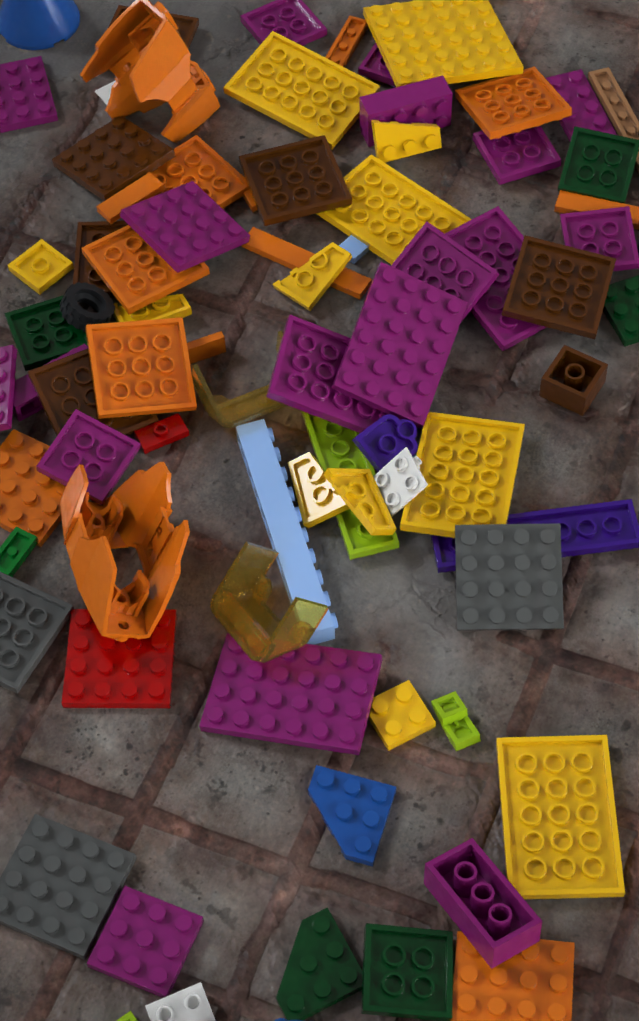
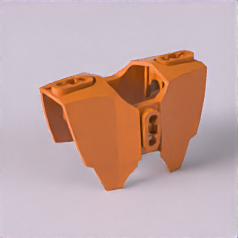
M136 0L111 24L95 44L96 51L80 73V76L87 83L108 69L115 75L116 78L114 79L116 82L112 85L110 99L105 109L112 120L116 117H126L137 111L146 113L167 102L172 109L171 113L173 115L161 134L168 140L177 143L203 124L220 108L219 101L214 93L216 89L198 63L190 60L191 54L177 31V24L165 6L159 1L153 5L149 0Z
M158 462L146 472L144 470H137L103 505H100L96 502H88L89 492H86L89 482L84 465L79 464L69 479L60 501L64 545H66L70 558V565L78 591L101 636L113 638L120 642L127 641L128 638H149L161 619L181 574V558L190 533L188 520H183L176 528L168 520L172 513L171 473L164 462ZM136 548L143 573L142 570H137L132 582L120 590L115 585L117 567L111 549Z

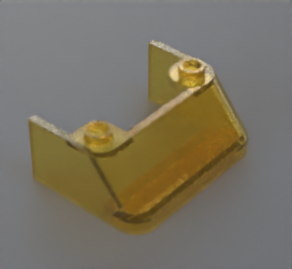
M282 330L279 331L277 335V352L279 351L280 343L283 336ZM192 365L193 384L207 414L222 427L233 428L288 406L266 397L269 385L231 400L222 395L213 396L198 365Z
M245 542L212 596L210 608L215 617L250 659L265 663L306 645L329 608L327 605L295 597L280 621L266 605V601L272 592V583L266 576V573L279 553L270 548Z

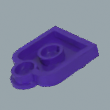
M392 414L382 416L352 440L377 472L405 447L408 448L412 457L418 449L415 440L417 436L416 425L407 419L399 420L398 417Z

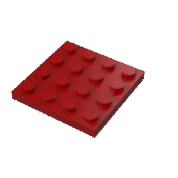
M73 609L70 619L62 693L63 708L170 709L177 621L176 609H165L149 638H128L124 642L101 636L88 609Z

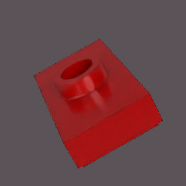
M179 413L134 431L135 438L141 443L140 447L144 454L190 436L189 430Z

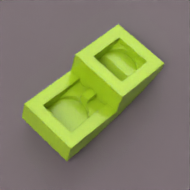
M456 691L431 701L434 712L456 751L481 742L480 733L468 717L467 708Z

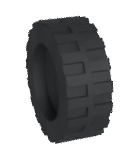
M86 282L71 284L59 305L62 317L70 325H73L74 328L86 332L85 328L88 324L109 323L115 310L114 301L108 293L96 287V285ZM77 302L92 306L98 313L83 309Z

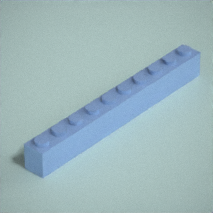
M264 419L235 426L237 442L302 641L305 644L315 645L335 639V629L338 628L335 613H330L328 606H331L328 592L322 591L323 578L320 569L315 570L314 563H316V557L313 548L308 549L306 543L309 542L308 533L305 527L301 528L299 522L302 521L299 507H294L293 501H295L293 489L291 486L287 487L285 481H288V475L285 466L280 467V451L272 443L275 442L273 430L271 427L267 428Z

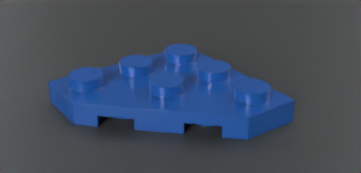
M316 765L308 788L310 798L316 804L322 819L336 839L345 859L373 867L396 794V786Z

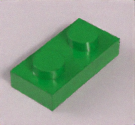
M15 527L0 547V572L13 577L38 544L37 536L19 527Z

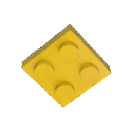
M41 239L9 263L8 269L13 275L40 295L73 270L74 266L72 261Z
M410 680L373 697L368 719L388 751L436 727V721Z

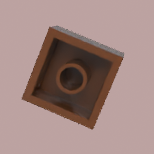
M564 345L541 378L539 396L583 416L606 381L608 364Z

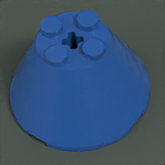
M3 0L0 7V34L10 45L25 50L52 48L54 43L62 39L64 41L68 40L76 32L80 23L79 8L74 0Z

